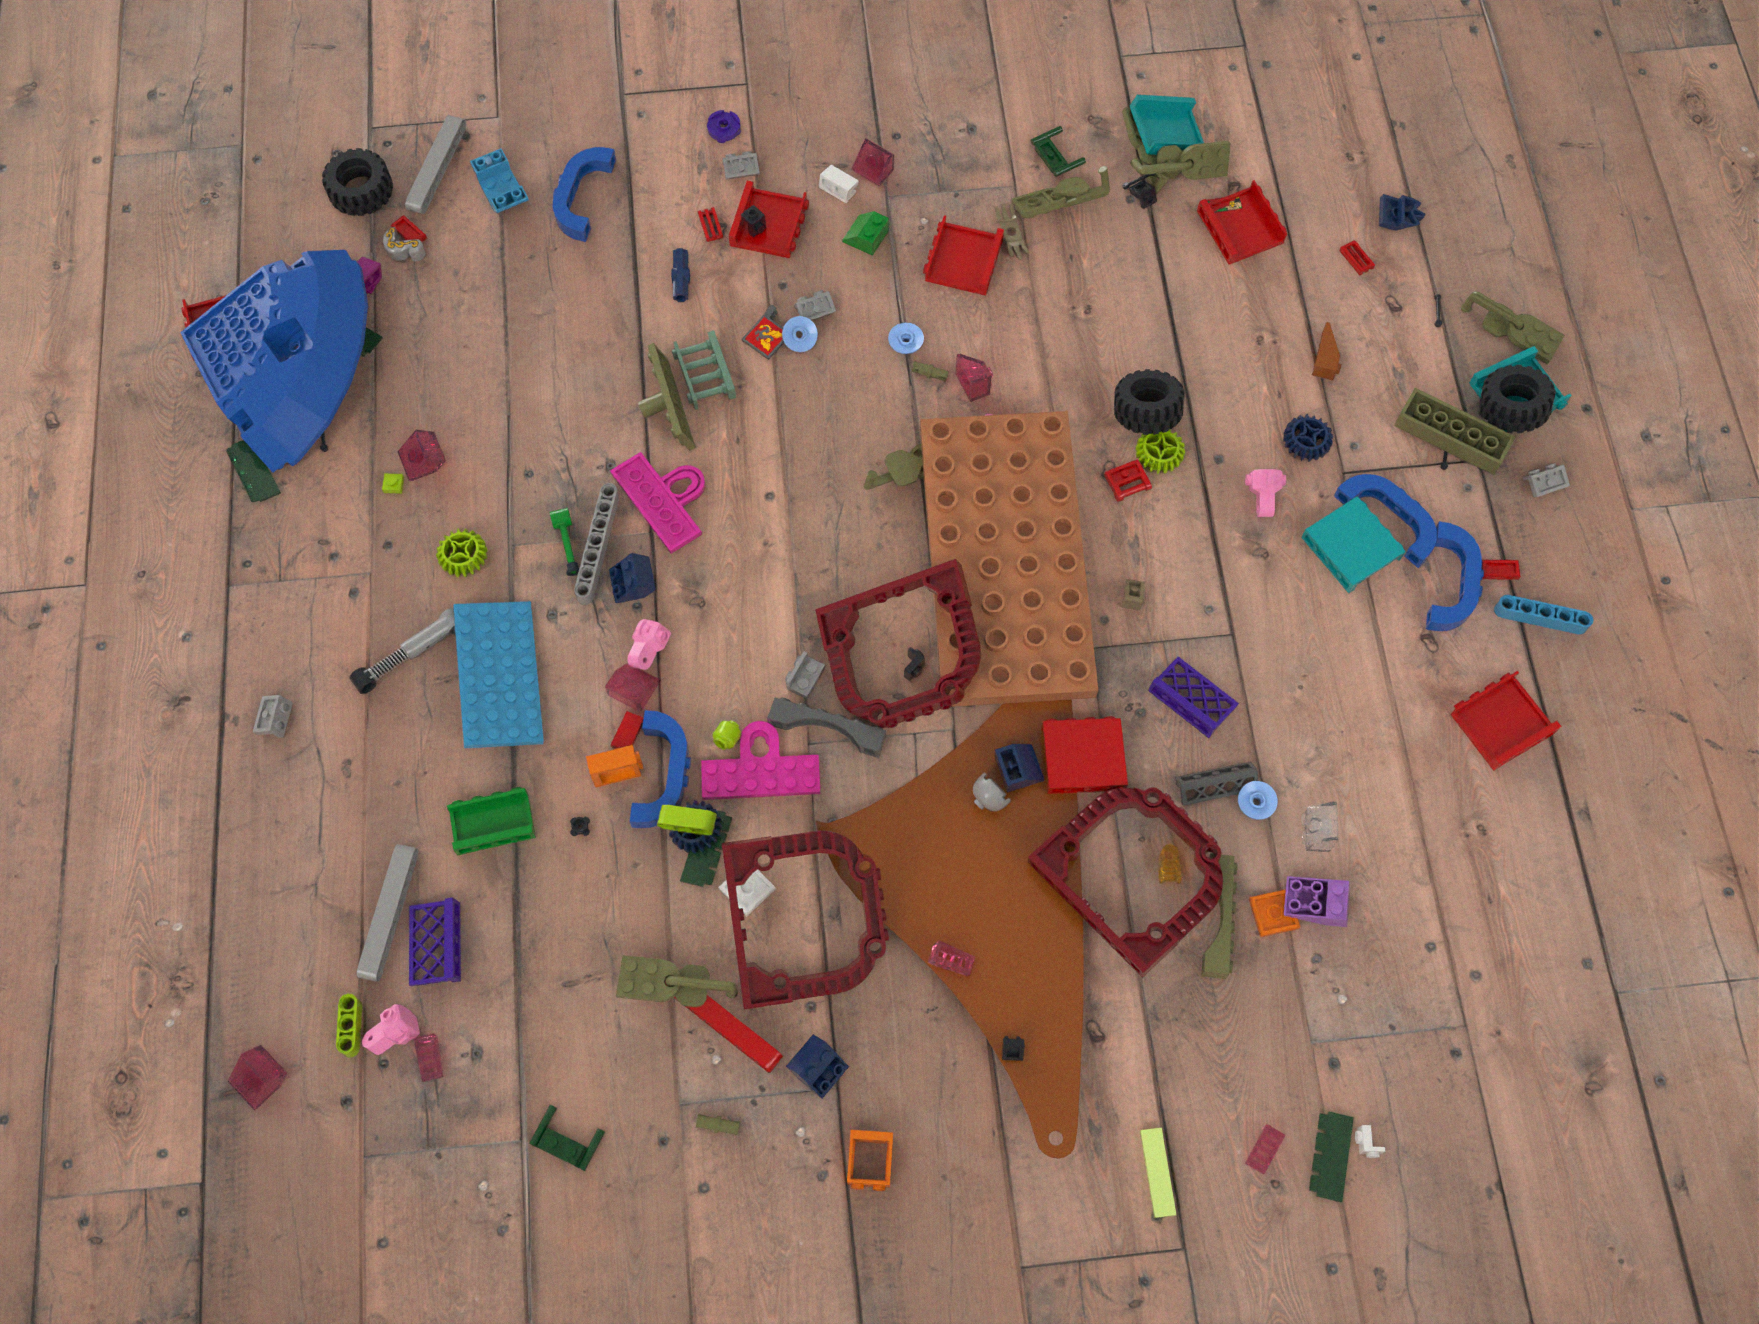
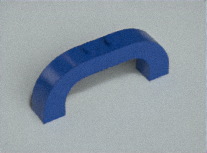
M605 147L585 149L568 161L563 174L559 176L558 187L554 189L553 211L557 225L570 238L583 242L587 241L591 230L589 218L573 214L570 208L580 181L586 174L593 171L612 173L616 162L614 149Z
M1362 474L1351 477L1343 482L1334 494V497L1343 505L1357 496L1359 498L1372 497L1382 502L1412 528L1416 541L1408 548L1404 557L1419 568L1427 560L1437 541L1436 525L1430 514L1418 501L1413 500L1407 495L1405 490L1384 477Z
M1439 521L1436 525L1437 541L1435 546L1453 551L1461 562L1459 602L1451 607L1432 605L1427 612L1426 630L1449 631L1465 623L1476 608L1483 591V586H1480V580L1483 579L1484 569H1481L1482 556L1476 540L1463 528Z
M645 710L642 729L644 735L659 736L671 744L666 789L663 795L652 803H632L629 821L632 828H651L657 826L662 805H681L684 788L688 787L689 776H686L687 769L691 767V757H689V749L684 731L676 720L658 711Z

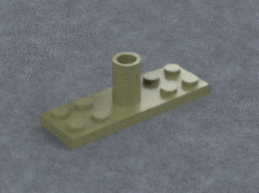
M652 343L648 345L649 353L647 355L650 362L653 363L654 368H652V371L658 379L661 392L639 401V408L645 418L667 409L668 413H666V416L672 424L671 432L675 439L678 438L682 446L685 445L690 451L696 448L668 358Z

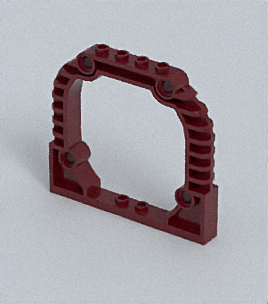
M957 559L815 609L837 697L843 707L851 714L864 720H870L881 728H894L898 723L904 721L911 722L916 717L922 715L929 716L934 711L940 709H949L952 705L963 700L965 696L964 689L970 685L971 680L977 673L982 654L971 609L972 603L962 565ZM925 586L930 592L938 595V604L951 615L959 653L954 671L940 677L936 682L935 688L889 704L882 699L864 701L857 688L849 652L855 645V636L851 632L860 617L858 610L876 603H884L892 597H901L906 592ZM952 598V601L946 604L947 600ZM955 688V692L949 695L950 691ZM883 713L882 718L878 720L879 714Z
M1119 787L1108 790L1096 797L1067 825L1060 827L1028 856V863L1143 978L1217 905L1223 889V875L1219 864L1222 852L1221 848L1217 845V840L1212 835H1207L1197 821L1193 822L1188 817L1185 809L1176 806L1169 794H1164L1155 787L1148 788L1145 791L1139 788ZM1155 797L1158 801L1151 803L1148 801V798ZM1136 808L1145 817H1159L1195 852L1194 863L1204 874V882L1198 893L1165 924L1153 922L1148 925L1146 932H1125L1119 938L1104 923L1105 919L1097 911L1094 913L1089 908V902L1083 897L1080 898L1066 884L1068 881V864L1070 861L1078 858L1080 853L1079 843L1107 817L1119 810ZM1067 846H1072L1075 848V850L1073 852H1067L1064 848ZM1212 852L1216 857L1210 859L1205 854ZM1158 931L1161 937L1153 938L1150 933Z
M812 831L722 843L744 1009L839 994L855 988L866 979L873 969L876 959L881 958L885 954V941H889L888 929H884L883 921H886L885 908L881 909L880 901L884 900L883 890L878 887V880H881L880 868H876L874 860L869 855L862 854L856 844L847 837L832 831ZM826 853L835 854L847 860L851 876L860 883L866 931L858 940V957L848 966L835 971L789 977V974L783 969H776L770 973L759 967L755 962L746 963L743 941H747L746 928L741 929L744 912L743 908L738 906L736 886L744 885L757 869L760 871L770 870L774 865V860ZM761 855H767L770 859L768 863L761 864L758 862V858ZM868 861L870 867L867 870L859 869L860 863ZM874 942L880 943V948L876 951L870 950V946ZM783 977L785 983L783 985H776L774 983L775 979Z

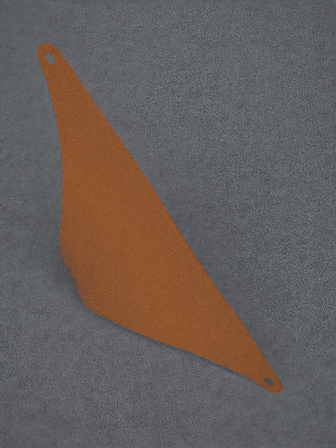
M1072 699L1002 704L971 736L903 787L874 804L844 818L829 823L815 822L817 831H832L850 839L856 844L862 854H867L874 860L876 868H880L881 880H878V887L882 888L884 900L880 901L881 909L885 908L886 921H883V923L936 973L970 1013L1010 1076L1029 1117L1038 1148L1043 1154L1056 1159L1065 1158L1072 1153L1076 1143L1078 1128L1084 986L1083 918L1028 863V856L1060 827L1067 825L1078 814L1077 793L1047 794L1046 758L1043 731H1041L1042 723L1047 719L1065 720L1073 718ZM1011 744H1032L1045 781L1007 793L995 759V749ZM984 772L987 774L986 779H992L1007 794L1004 798L1011 799V802L999 811H989L985 807L981 810L974 802L976 798L973 794V786L978 777ZM1067 846L1064 848L1067 852H1073L1075 850V848L1072 846ZM1079 853L1078 858L1070 861L1068 864V881L1066 884L1082 898L1081 858ZM828 854L840 878L857 899L862 902L860 883L851 876L847 860L835 854ZM863 861L859 865L861 870H867L870 867L868 861ZM1005 1036H1008L1009 1039H1016L1017 1036L1024 1039L1023 1061L1002 1060V1044ZM1057 1131L1062 1134L1063 1141L1060 1145H1052L1050 1143L1049 1134L1051 1132Z

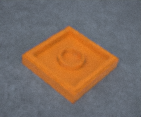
M1286 889L1249 898L1260 937L1300 929L1297 918L1284 916Z

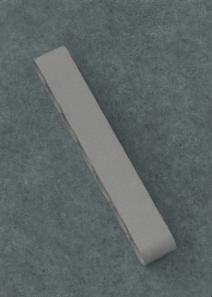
M450 115L445 118L407 196L405 203L407 210L421 214L426 213L465 132V119Z
M606 483L600 489L574 588L577 600L582 605H588L594 599L619 503L617 488L612 483ZM593 558H596V560L593 561V562H590V561H589V560H591V559H593ZM582 592H588L586 595H580Z
M399 844L394 848L357 968V978L379 982L382 977L417 862L418 848Z

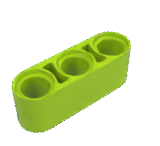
M662 805L657 826L666 830L712 835L717 814L702 809Z
M348 993L344 994L338 1003L336 1048L341 1054L351 1058L360 1051L363 1006L356 996ZM350 1001H354V1006L351 1009H347V1004ZM353 1021L352 1028L346 1030V1024ZM352 1042V1047L344 1051L346 1043Z

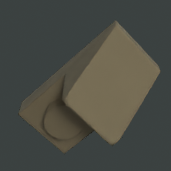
M1126 579L1122 608L1141 609L1144 600L1145 582Z

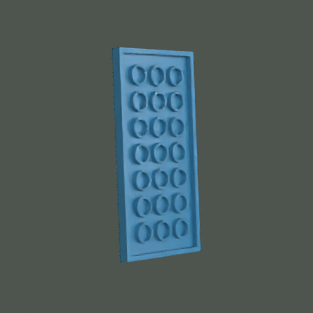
M531 601L454 604L464 749L543 744Z

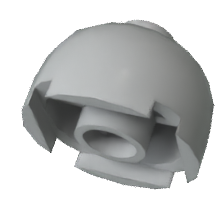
M984 772L974 783L973 794L976 798L974 802L981 810L985 807L989 811H999L1011 802V799H1005L1004 797L1007 794L992 779H986L987 774Z

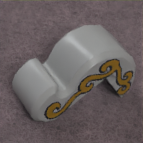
M395 227L389 228L385 232L383 243L388 256L392 260L402 261L411 257L412 261H420L425 257L426 252L419 239L399 241V235Z

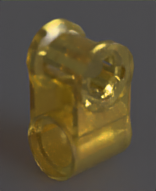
M1166 844L1158 856L1159 883L1176 882L1180 884L1179 850L1173 844ZM1164 852H1171L1173 859L1166 858Z

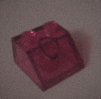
M957 354L955 374L969 401L973 402L990 395V388L992 387L991 378L993 377L991 368H987L984 361L963 354Z
M415 430L398 450L409 481H414L437 472L446 462L435 432Z
M626 663L613 673L605 689L608 696L641 712L661 680L640 669L632 668Z
M259 1045L240 1055L228 1079V1083L253 1110H256L281 1087L287 1072L275 1061L269 1052Z

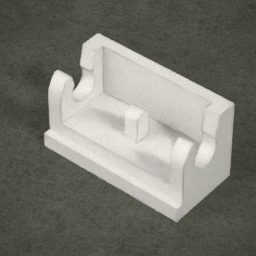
M830 165L820 174L819 188L847 203L856 193L854 188H856L859 181Z

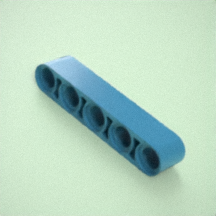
M1512 595L1502 596L1494 607L1495 614L1500 618L1574 634H1584L1594 621L1593 616L1586 611Z

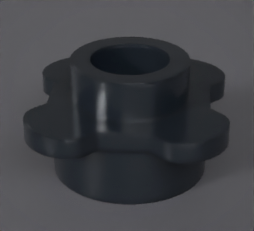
M574 817L570 820L572 827L570 834L572 836L589 835L588 824L590 819L588 817Z

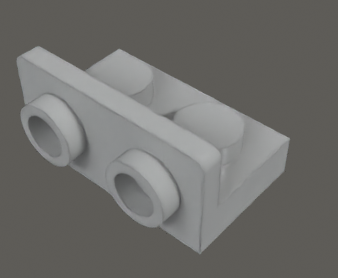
M752 151L743 152L742 155L738 156L728 154L723 158L726 180L760 175L757 154L752 153Z
M823 290L818 291L811 298H807V296L797 299V303L794 305L795 309L797 308L799 316L807 317L811 321L836 312L829 291L825 293Z
M1556 463L1544 466L1545 469L1541 471L1539 468L1528 471L1529 475L1523 476V480H1529L1533 497H1539L1570 486L1564 465L1556 466Z
M804 651L801 656L796 658L795 667L792 672H788L785 682L787 690L808 699L825 669V664L808 657V653Z
M280 695L262 696L253 733L257 735L273 734L283 738L293 703Z

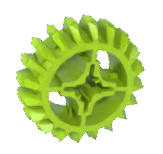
M1171 429L1165 433L1159 432L1156 435H1153V433L1143 435L1142 433L1141 438L1137 440L1135 448L1137 451L1136 458H1139L1140 464L1144 463V469L1149 467V471L1156 470L1157 475L1160 471L1166 474L1168 470L1172 472L1174 468H1178L1180 463L1183 462L1185 444L1182 442V437H1177V432L1171 433Z
M465 528L461 532L460 529H457V533L450 531V536L444 535L445 541L439 540L440 546L436 549L438 552L436 557L443 571H448L449 575L455 574L459 578L463 574L464 577H467V573L470 572L474 575L475 569L480 571L479 565H485L484 559H487L486 553L488 549L481 535L476 534L475 531L469 532ZM453 548V552L450 554L451 556L448 558L449 552ZM476 548L475 554L471 558V554L474 552L473 550Z

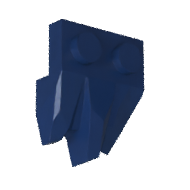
M1385 194L1380 197L1379 226L1397 231L1420 225V221L1426 214L1417 209L1421 202L1412 197L1401 195L1400 198H1395Z

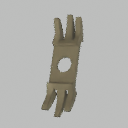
M1013 203L1009 205L1011 218L1007 214L1005 205L1002 204L1003 220L998 206L995 207V212L1001 229H1004V239L1008 254L1014 257L1015 253L1016 257L1021 260L1022 256L1019 245L1021 244V250L1024 254L1029 253V250L1022 238ZM1014 229L1016 235L1009 236L1007 230Z

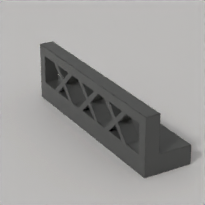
M1246 762L1178 776L1175 779L1176 785L1180 788L1182 805L1185 806L1238 795L1246 778L1253 777V781H1258V771L1252 762ZM1227 782H1234L1235 785L1231 790L1226 791L1223 789ZM1210 785L1217 787L1212 794L1207 795L1204 793V790ZM1195 789L1198 791L1193 798H1186V790Z

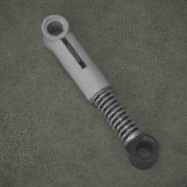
M453 608L445 610L438 620L400 644V650L397 649V652L394 651V653L388 655L389 657L382 659L383 661L380 660V663L377 662V665L374 664V667L371 666L368 669L361 667L352 672L349 679L360 694L369 693L376 687V680H379V677H382L381 675L384 676V673L387 674V671L390 672V669L393 670V667L396 668V665L399 666V663L402 664V661L405 662V659H414L448 635H454Z

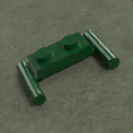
M1061 126L1031 139V144L1035 146V151L1049 170L1054 173L1055 177L1086 163L1085 158L1081 157L1068 164L1051 141V137L1063 132Z
M549 1105L529 1144L585 1171L605 1131L598 1128L587 1148L547 1128L557 1110L556 1107Z

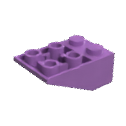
M1287 876L1284 916L1327 926L1347 927L1350 897L1349 881Z

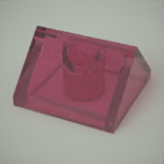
M865 138L851 170L880 186L894 170V154Z

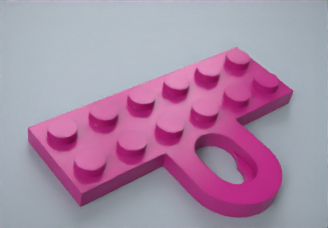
M639 452L610 470L613 478L671 554L702 535L699 527L683 508L697 499L705 489L704 475L698 468L689 465L680 466L660 478L644 455ZM684 478L691 479L692 483L684 493L674 494L671 492L670 488L675 482Z
M755 721L743 729L740 737V759L701 760L702 800L820 794L819 754L780 756L778 732L768 722ZM759 736L764 737L766 744L769 746V752L764 757H755L751 753L754 740Z

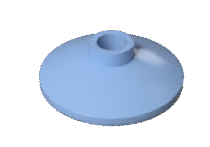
M793 317L783 327V341L789 349L795 352L808 351L817 341V328L807 317ZM797 331H800L802 333L801 338H798L796 336Z
M900 323L890 330L888 341L891 348L896 352L911 354L921 348L924 342V335L922 330L915 324Z
M1249 782L1241 788L1238 794V805L1241 811L1249 818L1255 820L1266 819L1277 808L1278 798L1276 792L1265 782ZM1257 799L1259 801V805H1255L1253 803V800Z

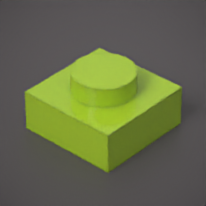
M384 473L383 493L402 494L403 474Z

